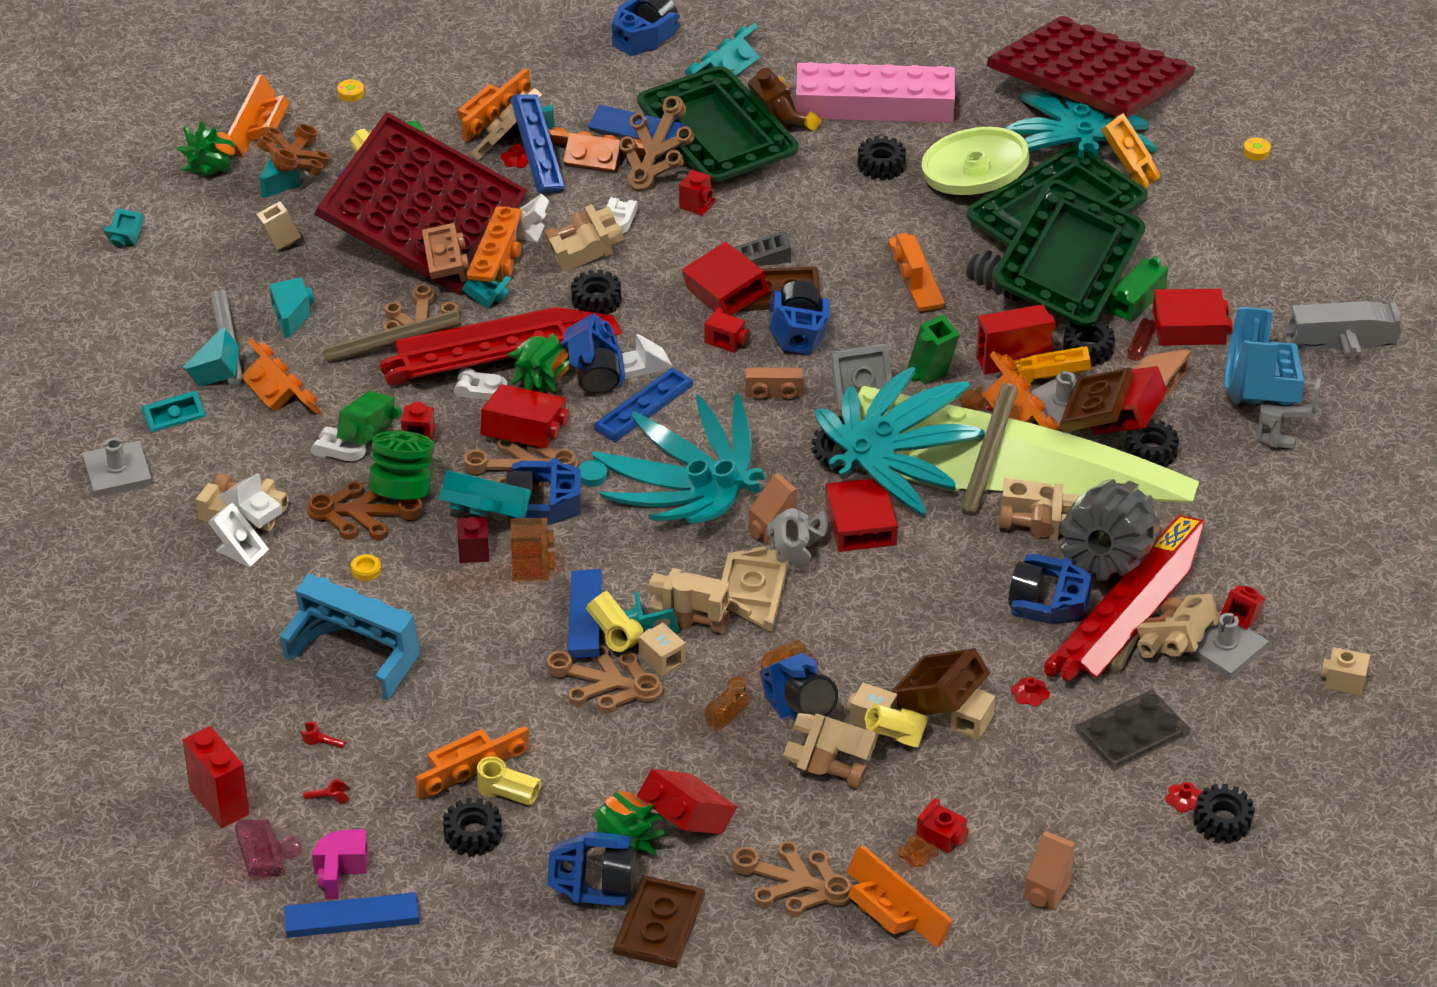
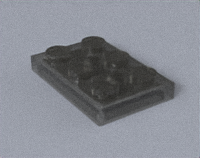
M1153 689L1076 725V733L1112 771L1188 736L1190 732V727Z

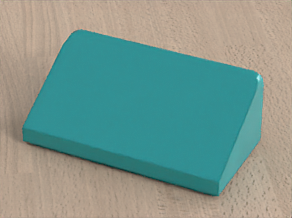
M197 390L143 405L140 411L151 433L206 417Z

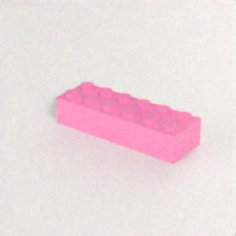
M797 63L796 111L804 113L805 117L812 111L821 119L953 123L955 104L954 67Z

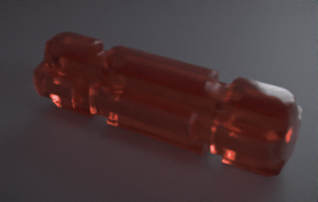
M1144 318L1141 320L1139 328H1137L1132 339V344H1130L1127 350L1128 359L1134 361L1142 359L1143 352L1146 351L1151 336L1155 331L1156 323L1153 319L1148 320Z

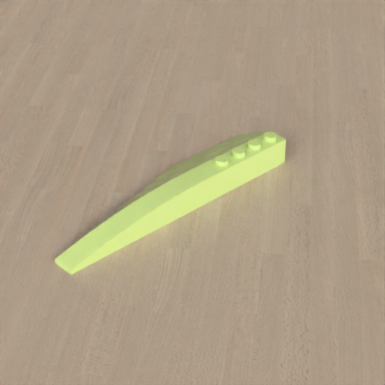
M867 386L861 387L858 394L860 403L859 421L864 420L870 404L880 389ZM900 394L883 416L911 396ZM947 405L903 433L937 424L968 425L981 428L986 433L992 414ZM1008 418L984 492L987 493V490L1003 491L1004 478L1046 483L1053 487L1055 484H1064V494L1080 496L1102 481L1115 479L1116 483L1125 484L1128 481L1139 484L1138 489L1146 496L1151 495L1154 501L1193 503L1199 481L1137 456L1081 437ZM983 439L934 448L896 451L894 454L916 457L936 466L955 481V491H959L968 487ZM857 467L853 468L855 470L866 472L864 469H859ZM898 473V474H899L900 476H902L906 481L913 482V483H918V484H922V485H927V486H931V487H935V488H940V487H936V486H933V485H930V484H926V483L917 481V480H915V479H912V478H910V477H907V476H905V475H902V474Z

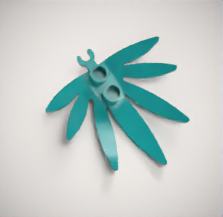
M1030 91L1020 95L1021 101L1055 119L1027 118L1014 122L1005 128L1018 134H1034L1025 138L1029 152L1073 142V146H1078L1079 158H1084V152L1086 151L1092 152L1094 158L1098 157L1099 144L1096 141H1107L1100 129L1117 116L1105 119L1110 113L1097 108H1091L1089 105L1063 95L1062 97L1067 109L1055 97L1044 92ZM1135 115L1127 118L1134 130L1149 129V123L1146 120ZM1137 133L1146 149L1156 153V145L1143 135Z
M910 367L897 374L881 388L870 404L863 421H859V397L853 386H849L846 389L842 399V414L845 425L830 410L816 409L814 411L816 421L830 439L846 451L843 455H835L830 459L829 465L831 470L840 465L845 466L839 471L840 478L843 480L851 475L853 467L864 469L888 493L923 518L926 517V509L912 486L898 473L917 481L952 491L956 490L955 481L945 472L922 459L894 454V452L959 444L983 439L985 436L983 429L961 424L930 425L903 433L937 413L970 389L969 382L949 383L924 390L904 400L883 416L916 373L915 367Z
M735 394L733 404V452L718 418L700 395L696 396L704 431L711 447L719 458L718 461L713 460L701 449L673 431L635 411L632 412L635 423L645 435L661 450L687 465V467L596 451L591 452L593 458L604 463L610 470L627 478L679 491L646 493L599 491L601 498L641 507L684 505L670 511L648 514L652 521L686 518L688 523H700L717 518L728 511L735 503L741 488L748 489V491L753 493L760 492L761 487L756 480H765L766 476L760 468H753L748 471L752 455V438L748 417L739 394Z

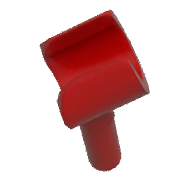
M313 721L305 723L307 732H300L303 742L308 745H315L320 742L343 748L346 744V741L320 733L318 724Z
M335 779L329 783L327 788L305 791L303 797L304 799L332 797L336 802L344 804L349 801V797L344 791H348L351 788L342 780Z

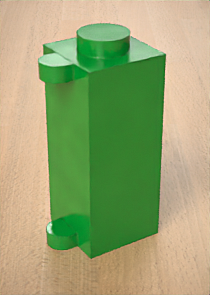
M1153 256L1150 260L1144 258L1114 288L1109 297V313L1132 323L1153 302L1154 290L1166 288L1168 268L1161 265L1162 262L1159 257Z
M940 315L920 325L908 363L909 368H916V373L910 380L912 382L920 380L925 385L948 373L960 334L944 315Z
M368 391L339 411L336 438L359 445L366 444L376 434L387 429L392 424L393 419L401 416V409L395 406V397Z

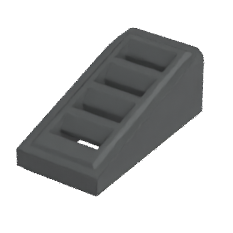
M787 231L775 233L734 247L741 254L747 253V258L757 266L791 263V244Z

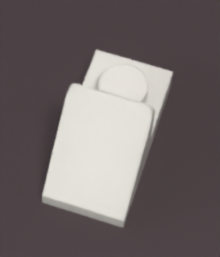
M540 194L520 208L523 215L516 229L517 239L538 242L545 226L541 221L546 216L545 209L549 202L544 195Z
M636 334V350L622 353L625 379L672 368V364L663 348L639 334Z
M259 473L242 480L220 494L221 500L227 504L233 502L241 514L258 528L282 514L281 504L262 491Z
M233 502L226 505L208 522L223 542L216 551L247 567H251L269 550Z

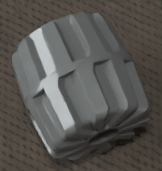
M1109 479L1090 488L1077 498L1062 522L1060 533L1065 539L1060 546L1064 557L1072 558L1075 561L1074 566L1081 567L1087 573L1095 574L1098 581H1108L1117 573L1123 577L1140 565L1151 552L1155 543L1154 540L1160 530L1161 519L1156 517L1154 511L1156 502L1151 495L1146 496L1138 489L1139 484L1132 481L1122 484L1116 483L1115 479Z

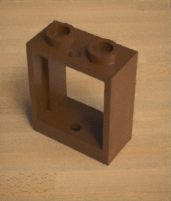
M976 648L925 655L919 659L891 692L898 694L897 706L900 711L904 708L922 715L954 712L961 708L989 676L990 671Z

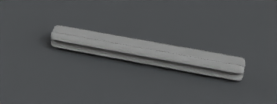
M223 289L219 291L214 290L211 297L218 331L224 327L235 340L226 291ZM239 356L235 377L227 379L228 386L231 388L241 387L244 383Z

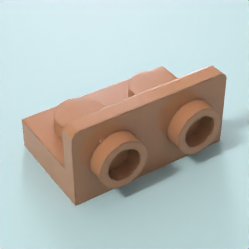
M455 223L423 229L422 234L431 279L459 273L461 282L467 281L465 271L469 269L467 254L462 255L461 252L462 249H466L463 233H457Z
M745 368V397H755L758 399L765 397H783L786 399L803 397L802 368Z

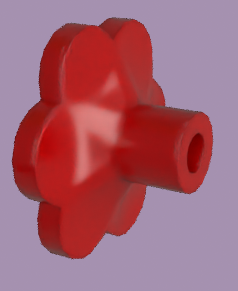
M520 144L512 145V148L501 154V159L507 167L524 168L529 163L525 148H522Z
M1034 677L1022 678L1018 684L1011 687V693L1015 695V701L1022 705L1029 704L1036 707L1042 704V700L1050 697V692L1045 689L1046 684Z
M1183 782L1181 785L1173 784L1168 788L1169 794L1165 800L1167 804L1174 806L1178 812L1185 813L1189 810H1195L1198 796L1203 791L1196 789L1195 785L1189 782Z

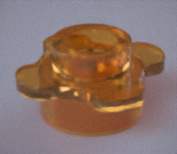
M980 386L975 391L972 389L966 391L959 399L962 403L960 407L976 411L980 409L986 401L980 394L983 388Z
M919 835L911 836L905 846L898 848V855L901 858H905L908 864L917 867L927 864L930 856H934L937 853V847L934 844H928Z

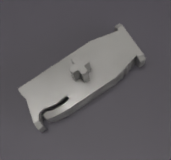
M1360 301L1293 305L1291 309L1292 315L1284 330L1287 343L1297 344V346L1306 350L1342 348L1345 357H1349V360L1353 361L1356 356H1361L1360 347H1374L1389 343L1390 345L1397 344L1401 320L1396 302L1383 304ZM1295 331V336L1292 340L1291 335Z

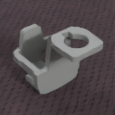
M1317 378L1313 405L1293 404L1287 406L1265 400L1261 404L1258 439L1260 442L1271 447L1294 448L1296 439L1281 434L1283 417L1315 416L1322 378ZM1263 424L1271 428L1270 433H1262Z
M790 508L775 517L767 525V536L770 543L775 545L777 560L781 563L788 561L797 566H804L811 560V553L805 546L810 547L825 536L828 529L827 513L820 511L809 520L807 514L795 508ZM820 522L819 529H814V525ZM787 537H790L791 539H793V540H795V541H794V542H793V541H790V540L787 539Z

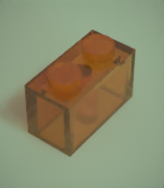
M547 518L511 519L513 581L549 580V570H555V552H549V548H554V530H548Z

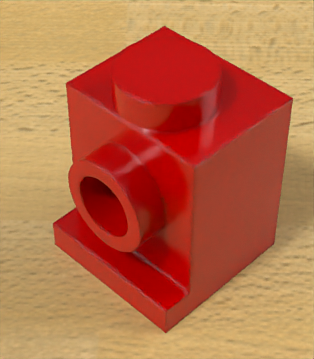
M691 170L679 184L680 209L704 216L716 201L715 198H712L713 188H711V176Z
M717 307L704 323V343L735 353L741 345L745 346L749 340L750 331L745 329V320L723 313L722 308Z
M413 402L410 405H405L401 418L402 431L425 432L424 436L433 440L436 430L434 407H426L423 402Z
M1238 585L1234 590H1230L1220 616L1224 613L1234 614L1233 619L1235 616L1239 619L1238 626L1248 630L1259 617L1266 597L1260 595L1256 589L1250 586ZM1233 610H1236V611H1238V612H1240V613L1246 615V617H1244V616H1242V615H1240V614H1238V613L1233 612Z
M936 798L917 817L916 837L948 854L956 845L962 846L968 837L967 818L941 806L940 800Z

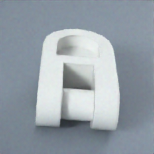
M610 197L607 207H610L616 223L619 224L622 233H625L630 228L632 220L637 213L638 201L629 200L628 202H622L619 198Z
M464 367L459 372L454 394L456 397L489 400L500 384L507 385V381L504 377L497 374L477 373L471 368Z
M324 427L319 434L320 440H316L311 447V453L315 456L323 458L328 456L344 461H357L366 453V444L359 445L336 438L337 429L332 427Z

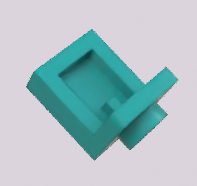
M117 208L111 226H105L103 232L109 242L115 246L135 245L145 217L141 212Z
M506 276L501 283L495 279L493 282L468 280L461 290L484 307L490 308L495 301L500 304L509 292L506 286L511 279Z

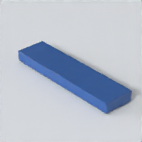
M538 94L514 95L510 100L537 192H562L565 186Z
M599 104L588 124L590 130L618 138L630 136L633 139L640 140L637 131L630 124V117L635 112ZM644 115L648 121L647 128L653 139L662 118ZM642 119L637 120L635 125L640 124ZM673 121L664 141L676 136L677 130L684 125Z
M670 368L596 422L594 430L616 443L638 427L632 417V412L635 411L650 418L691 388L693 380L676 369Z
M602 569L571 571L568 654H570L571 658L600 657L601 628L586 610L588 603L602 593Z
M416 892L284 906L287 938L419 924Z

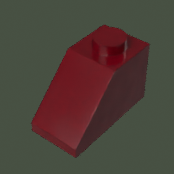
M487 517L457 518L459 563L489 562Z

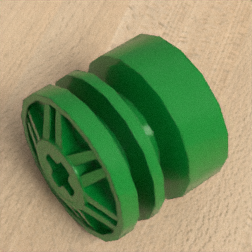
M386 431L376 434L372 438L373 450L371 458L375 463L370 466L369 489L375 494L393 499L409 500L427 496L430 492L432 476L431 470L427 467L433 463V440L427 436L408 431Z

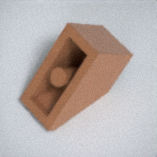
M1185 349L1147 355L1141 364H1136L1133 369L1158 366L1167 388L1161 400V403H1163L1188 372L1190 351Z
M779 473L772 476L750 508L749 531L754 538H760L767 545L771 544L767 536V525L785 510L790 508L796 509L797 489Z
M1048 831L1043 833L1025 881L1024 898L1028 899L1033 905L1054 910L1071 885L1074 842Z

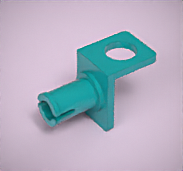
M638 591L633 592L636 604L633 605L634 608L624 610V613L629 619L638 621L643 628V632L654 628V622L663 618L670 620L667 626L674 633L679 631L673 608L644 615Z

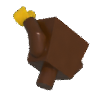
M762 68L749 80V91L785 129L792 125L802 126L804 124L810 130L815 131L823 121L812 111L806 117L804 113L797 112L788 90L790 85L784 82L785 79L783 77H777L771 69Z

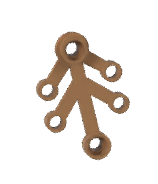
M669 96L664 100L662 106L664 114L653 139L647 128L648 121L642 113H635L630 117V124L637 131L646 152L642 163L636 153L637 144L632 137H623L619 142V147L627 155L632 167L628 175V181L636 190L649 189L654 183L655 176L672 168L681 167L684 158L679 151L673 149L681 145H688L694 140L692 130L687 126H683L677 130L676 136L664 141L673 120L680 119L686 112V106L678 96ZM676 103L673 108H669L672 104ZM642 119L640 124L635 125L637 120ZM684 133H689L688 137L682 138ZM627 143H632L629 148H625ZM667 153L666 160L653 165L657 157ZM678 156L677 161L671 162L673 157ZM644 173V176L641 179H637L639 175Z
M419 284L412 291V301L416 305L415 321L426 319L428 306L432 305L435 301L434 290L428 284ZM390 302L385 305V316L389 321L383 324V331L415 322L402 312L400 303ZM446 302L442 304L441 312L437 315L454 310L458 311V306L454 302Z
M499 439L497 441L498 451L501 454H510L516 459H487L485 452L471 450L464 455V468L468 473L477 475L485 470H512V464L519 461H551L552 458L558 459L563 464H569L578 468V459L574 452L569 449L555 451L549 446L541 448L526 444L527 451H525L513 441ZM531 454H541L545 458H536ZM501 477L496 482L506 484V477ZM533 482V484L538 485L533 487V494L540 493L543 490V485L547 482Z
M600 645V653L604 655L590 657L594 663L600 665L603 671L572 664L570 654L564 651L552 652L547 657V670L550 675L554 677L569 675L596 682L582 688L574 687L568 692L569 703L573 706H582L587 702L588 698L613 689H624V691L617 694H606L598 698V710L609 714L616 710V706L635 699L643 702L654 701L661 696L663 691L662 683L658 677L652 673H644L638 664L637 655L632 652H625L620 655L619 666L621 669L629 671L633 679L623 677L609 657L608 648L604 645ZM625 660H632L633 662H631V663H625L624 661H625ZM575 695H581L582 697H581V698H574L573 696H575ZM605 702L611 703V705L605 706L602 704Z
M784 841L778 846L779 858L787 861L791 870L759 861L758 852L751 847H740L733 853V869L741 875L755 873L784 882L769 888H758L754 894V901L759 907H770L774 900L806 889L814 891V893L801 898L793 896L786 900L785 912L789 916L799 917L803 915L805 909L826 902L831 905L841 906L852 900L848 897L852 887L850 880L843 875H835L828 863V855L822 850L812 851L808 857V864L810 868L818 870L823 880L811 877L797 853V845L792 841ZM791 849L793 852L785 853L783 850ZM821 858L823 859V861L815 862L813 861V859ZM762 895H767L770 898L764 900L760 899L759 897ZM795 904L799 905L800 908L792 909L790 906Z

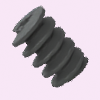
M988 249L981 255L979 253L975 254L968 263L967 278L970 280L975 279L976 283L984 284L989 289L993 288L995 292L1002 293L1007 298L1011 297L1016 302L1020 297L1001 289L993 282V273L1001 260V256L998 254L992 256V251Z

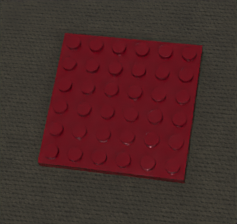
M1060 16L990 55L986 67L1112 115L1119 116L1124 113L1126 118H1129L1189 80L1195 71V67L1188 65L1185 60L1166 57L1161 51L1142 48L1137 42L1123 41L1118 39V36L1115 34L1096 31L1095 27L1080 25L1066 16Z
M385 112L318 205L314 215L431 279L422 234L423 229L455 223L457 233H463L466 249H462L461 252L462 255L467 254L470 267L495 208H518L528 190L392 114ZM459 273L431 279L459 295L463 292L461 289L467 282H461Z

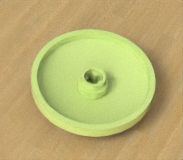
M976 127L958 131L940 139L926 151L922 159L924 179L932 188L947 194L974 195L993 191L1011 183L1025 171L1030 160L1028 145L1021 135L1005 128Z

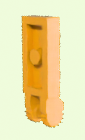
M1124 113L1100 129L1128 173H1131L1132 180L1146 189L1149 186L1148 179L1155 182L1160 178L1159 170H1157L1152 161V156Z
M1087 346L1032 355L1031 357L1014 361L1017 365L1014 370L1018 375L1024 376L1029 383L1034 378H1054L1058 373L1061 375L1063 371L1079 374L1085 370L1092 369Z

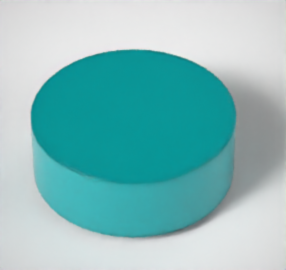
M588 460L581 463L578 469H581V483L585 486L596 487L602 485L607 480V467L600 461Z

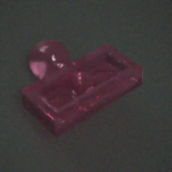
M237 820L235 832L248 876H280L283 869L280 856L285 859H292L301 854L302 843L296 836L286 835L279 841H275L269 820Z

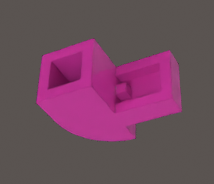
M366 829L335 831L321 838L315 845L312 852L314 874H318V887L324 888L325 899H339L340 874H367L368 844Z

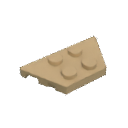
M535 87L527 94L524 91L520 94H538V98L542 95ZM511 104L500 114L499 118L501 121L496 118L486 128L489 134L470 153L474 159L479 160L517 122Z
M765 546L756 547L749 551L728 553L721 579L730 582V602L726 609L767 631H773L789 562L781 563L776 558V550L766 551Z

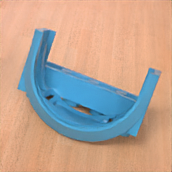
M1239 307L1237 310L1228 350L1224 380L1225 391L1235 404H1240L1241 400H1245L1249 404H1261L1265 400L1287 406L1302 402L1304 379L1297 344L1269 342L1272 309Z
M308 573L295 590L299 611L279 636L284 657L293 660L314 639L336 630L350 629L375 639L382 644L392 647L394 650L374 677L381 683L383 693L381 697L389 700L421 654L414 615H411L404 609H396L386 605L377 598L371 599L361 595L352 588H344L334 584L327 578H319Z

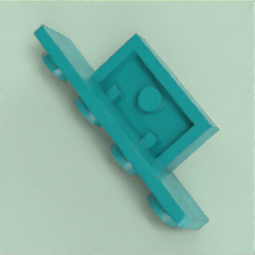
M754 23L749 28L746 26L741 27L733 35L734 39L726 38L717 47L719 50L716 52L710 50L701 58L702 62L700 64L697 62L692 63L684 71L687 74L686 76L716 66L726 67L735 76H738L760 58L746 42L758 28L757 24Z
M447 470L439 500L450 502L449 508L467 512V508L471 507L469 512L471 514L487 517L488 511L524 519L531 491L530 489Z

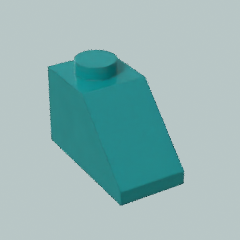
M302 277L269 284L271 304L284 338L291 337L310 315V304L314 303L312 290L310 287H305Z

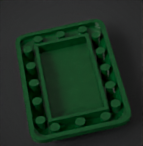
M712 67L642 91L637 96V104L643 113L657 118H662L664 114L662 106L667 97L678 96L681 98L686 106V112L680 119L673 121L680 122L684 126L689 127L694 133V140L692 143L681 145L674 150L679 151L684 160L695 171L711 176V182L730 179L786 159L798 152L799 143L726 67ZM676 103L672 104L669 108H673ZM684 133L682 138L688 137L689 133Z
M1070 146L1020 175L1011 183L970 205L967 208L966 216L971 223L1008 247L1043 186L1049 180L1063 181L1129 213H1132L1147 201L1148 192L1143 186L1098 157L1094 158L1093 154L1089 151L1084 152V158H1079L1078 146Z
M1049 180L1043 186L997 265L992 277L993 282L1001 289L1032 304H1044L1047 311L1076 325L1089 327L1096 322L1145 232V223L1139 217L1063 181Z

